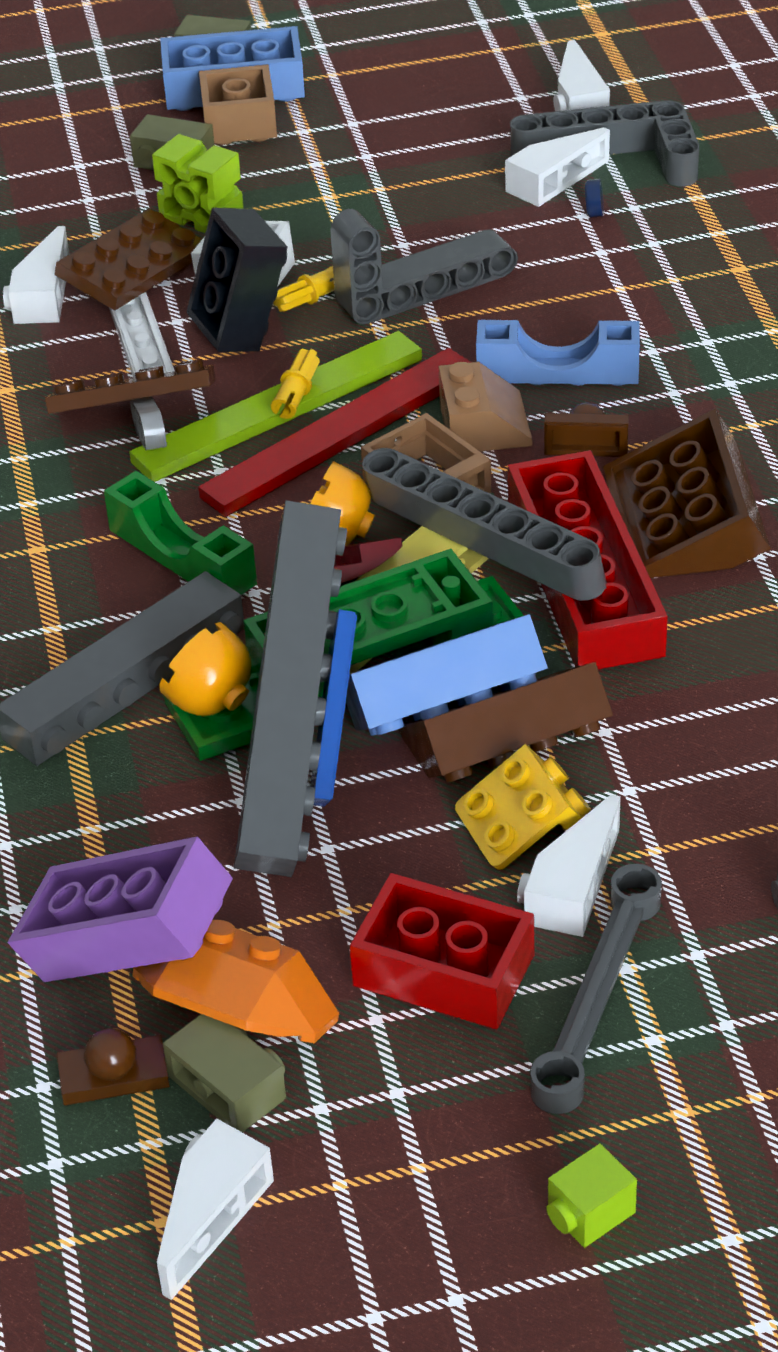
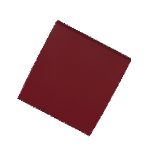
M392 538L345 545L343 556L335 555L336 565H334V569L342 570L341 583L359 577L384 563L403 546L402 539Z

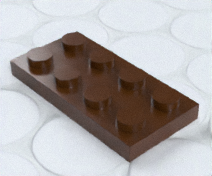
M148 208L57 261L54 275L115 311L193 263L191 253L201 242L202 238L195 235L191 230L183 228L167 219L162 213Z
M203 359L180 362L179 365H175L176 371L164 373L163 366L140 369L139 372H135L136 378L124 380L123 373H115L94 379L95 385L84 386L83 379L60 383L58 386H54V393L45 397L47 412L50 414L211 386L216 381L214 365L204 366Z

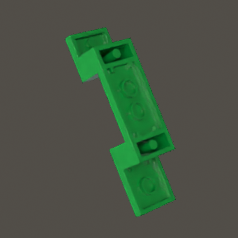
M452 549L340 586L338 598L330 597L329 611L338 612L341 609L356 612L357 622L351 665L427 638L434 645L524 616L493 576L476 581ZM268 611L243 620L246 647L251 657V677L245 686L249 690V694L240 706L233 711L225 708L217 714L201 717L183 711L164 696L165 705L199 761L247 745L251 741ZM325 639L324 654H328L329 639ZM320 682L318 697L323 695L324 682Z

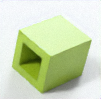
M599 1143L548 1178V1216L563 1234L570 1233L586 1248L636 1213L637 1179Z

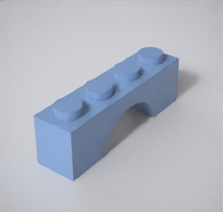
M478 320L476 362L482 363L508 383H530L533 385L611 384L622 386L625 384H638L640 321H598L593 332L584 340L569 346L555 347L544 345L532 339L523 330L518 320Z

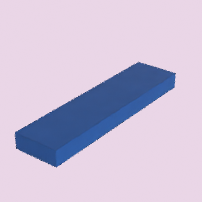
M338 610L333 637L329 644L328 654L331 655V667L328 681L324 683L322 698H326V709L322 727L318 726L316 742H321L318 768L317 771H312L310 783L311 787H315L314 806L325 807L333 799L357 622L356 612Z

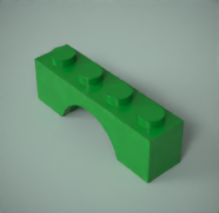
M134 471L104 490L109 530L189 582L206 571L241 595L257 585L253 543L224 525L206 537L197 534L179 517L167 496L165 488L140 472Z

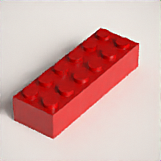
M591 450L508 464L509 503L592 540L600 549L607 583L606 589L598 597L580 601L541 583L575 667L596 662L599 670L666 657L667 613Z

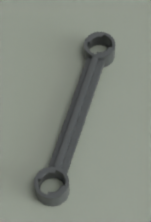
M628 864L614 872L611 878V907L613 910L554 1050L539 1056L531 1066V1098L534 1104L545 1112L552 1114L568 1113L576 1109L584 1098L585 1073L582 1063L640 921L650 919L656 915L661 906V877L656 870L647 865ZM628 888L647 890L643 893H632L631 896L622 893L623 890ZM554 1075L565 1076L571 1079L563 1085H552L551 1089L540 1083L543 1079Z

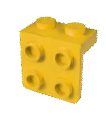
M526 744L462 796L455 805V811L488 862L498 870L507 867L558 823L565 830H568L591 811V808L574 788H571L569 791L563 783L569 777L551 756L544 761Z

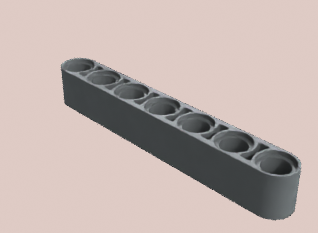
M380 448L373 450L363 459L362 467L373 502L573 599L580 601L594 599L606 589L607 582L600 549L592 540L394 449Z

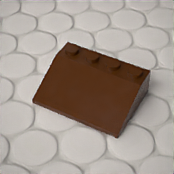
M716 409L603 466L610 493L650 578L732 569L771 549L737 441Z

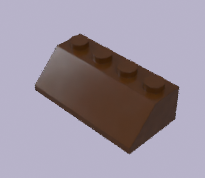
M596 662L552 673L538 678L537 682L513 690L509 689L494 693L493 697L470 705L465 704L449 709V712L429 719H421L404 724L405 727L400 728L399 732L428 778L444 775L445 781L448 783L472 775L471 765L487 760L489 768L501 765L514 754V750L520 749L524 744L529 745L534 752L559 744L556 737L559 734L572 731L573 737L576 738L601 729L598 721L613 716Z

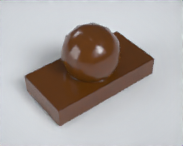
M589 402L576 405L571 409L570 413H545L544 455H566L591 450L593 456L622 457L628 453L629 415L605 414L604 410L597 404Z
M104 1028L95 1032L87 1040L85 1048L57 1052L64 1106L170 1087L162 1035L132 1040L129 1034L120 1029Z

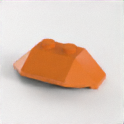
M224 920L211 921L203 937V944L193 958L133 967L132 976L139 980L152 996L246 1031L277 1037L298 1036L300 1041L315 1044L338 1022V1010L300 951L282 945L275 938L256 936L237 929L233 924Z

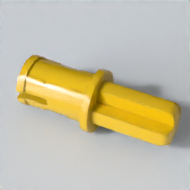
M333 266L311 276L308 274L301 275L297 282L278 289L277 298L273 302L274 306H277L279 311L286 312L305 303L315 304L318 302L319 297L335 291L334 280L330 281V279L334 278Z
M302 348L299 350L290 369L283 372L281 376V387L271 403V409L275 414L278 413L281 405L285 404L279 416L281 418H293L302 397L307 395L312 388L311 379L320 363V359L316 356L317 352L311 348L308 351Z

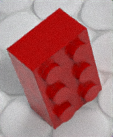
M390 873L350 944L353 986L498 1030L535 955L534 914Z

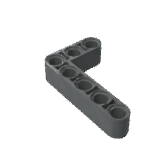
M664 100L525 114L517 116L510 121L511 156L531 144L604 127L610 130L609 155L655 150L664 177L669 184L685 187L696 183L698 180L699 143L684 106L676 101Z
M345 209L339 212L331 223L336 301L359 324H369L505 277L514 270L518 260L517 252L495 231L489 229L382 264L379 232L357 210Z

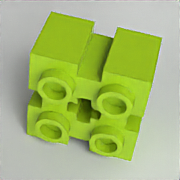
M177 134L152 154L155 180L163 183V188L157 192L158 209L164 217L172 222L183 226L190 220L194 222L195 230L206 233L212 208L244 209L242 191L234 185L241 179L238 152L216 145L207 150L202 141Z

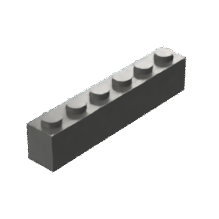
M203 572L0 703V732L2 740L34 765H40L159 686L162 678L168 681L175 673L168 667L173 658L185 644L206 628L213 634L218 631L215 623L221 622L235 634L244 629V616L241 594L208 572Z

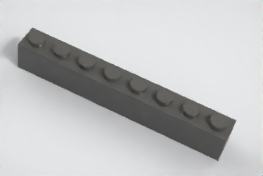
M285 500L277 540L233 869L292 877L297 861L306 862L310 833L301 832L303 815H312L315 799V787L307 786L309 770L317 771L321 750V742L313 741L314 726L322 727L326 709V698L318 697L320 682L327 683L331 667V655L324 654L323 652L325 639L332 640L337 613L329 611L330 597L338 598L342 578V570L334 569L335 555L343 556L347 537V528L339 527L341 509Z

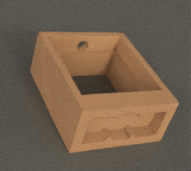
M428 413L361 446L362 462L367 454L380 448L394 449L416 460L427 455L446 469L442 472L491 493V459ZM362 467L363 480L367 483L364 470Z

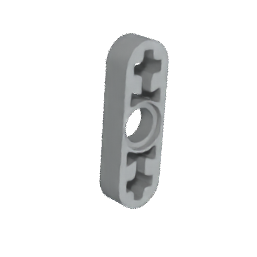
M152 396L130 400L135 431L145 450L167 447L162 415Z

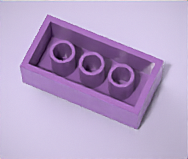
M198 836L51 866L7 943L43 982L193 958L195 953L201 948L203 937L214 915L221 908L223 897L233 878Z

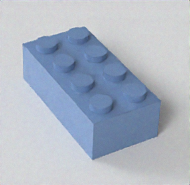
M297 26L160 38L167 110L187 111L193 107H202L199 71L268 64L274 100L288 102L296 98H305L303 63Z
M528 614L349 674L346 703L356 731L368 729L370 736L382 735L405 727L402 720L403 717L413 715L414 721L429 719L449 712L447 702L456 700L458 706L470 705L493 697L491 688L499 685L502 692L537 682L535 673L548 667L531 616Z

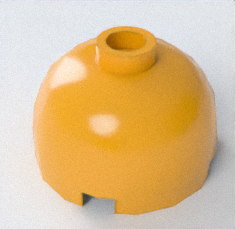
M333 462L323 477L327 481L325 486L322 485L319 491H316L310 504L341 509L339 527L347 528L345 545H349L356 535L365 538L375 514L368 512L371 495L368 485L361 476L349 468Z
M221 622L215 623L218 629L215 633L212 634L205 628L185 644L168 666L175 672L170 682L168 683L164 678L160 681V692L174 705L187 713L203 717L217 714L225 708L233 711L242 704L249 694V690L245 686L251 677L250 654L240 638Z

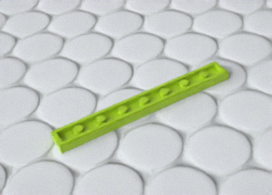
M396 331L318 366L311 379L312 388L307 395L302 397L293 418L284 419L279 417L285 404L281 405L277 414L273 413L271 409V403L281 387L280 383L167 434V447L145 450L142 445L129 451L131 463L144 476L156 482L421 361L422 348L400 331Z

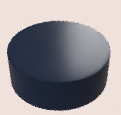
M601 179L587 180L585 182L586 209L590 218L602 217L604 215Z

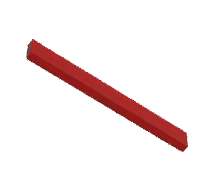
M450 348L439 352L198 486L199 498L223 516H229L439 397V366L452 365L457 362L471 363V361Z

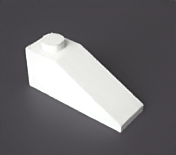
M575 39L569 40L558 78V94L554 95L553 99L555 111L609 106L610 89Z
M603 127L528 145L505 160V191L535 206H541L609 162L610 130Z
M65 226L56 227L12 270L10 284L3 288V300L5 309H11L13 324L60 322L66 281L57 277L54 273L56 262L69 255Z
M608 796L537 855L530 874H522L518 886L517 902L524 904V911L534 914V927L583 937L619 833L620 796Z
M216 1119L203 1134L196 1135L189 1142L182 1157L157 1258L162 1295L170 1300L175 1297L274 1181L270 1148L219 1119Z

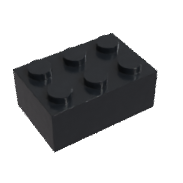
M212 208L186 313L218 352H260L263 337L268 331L271 307L277 298V285L281 270L287 261L288 246L255 209Z

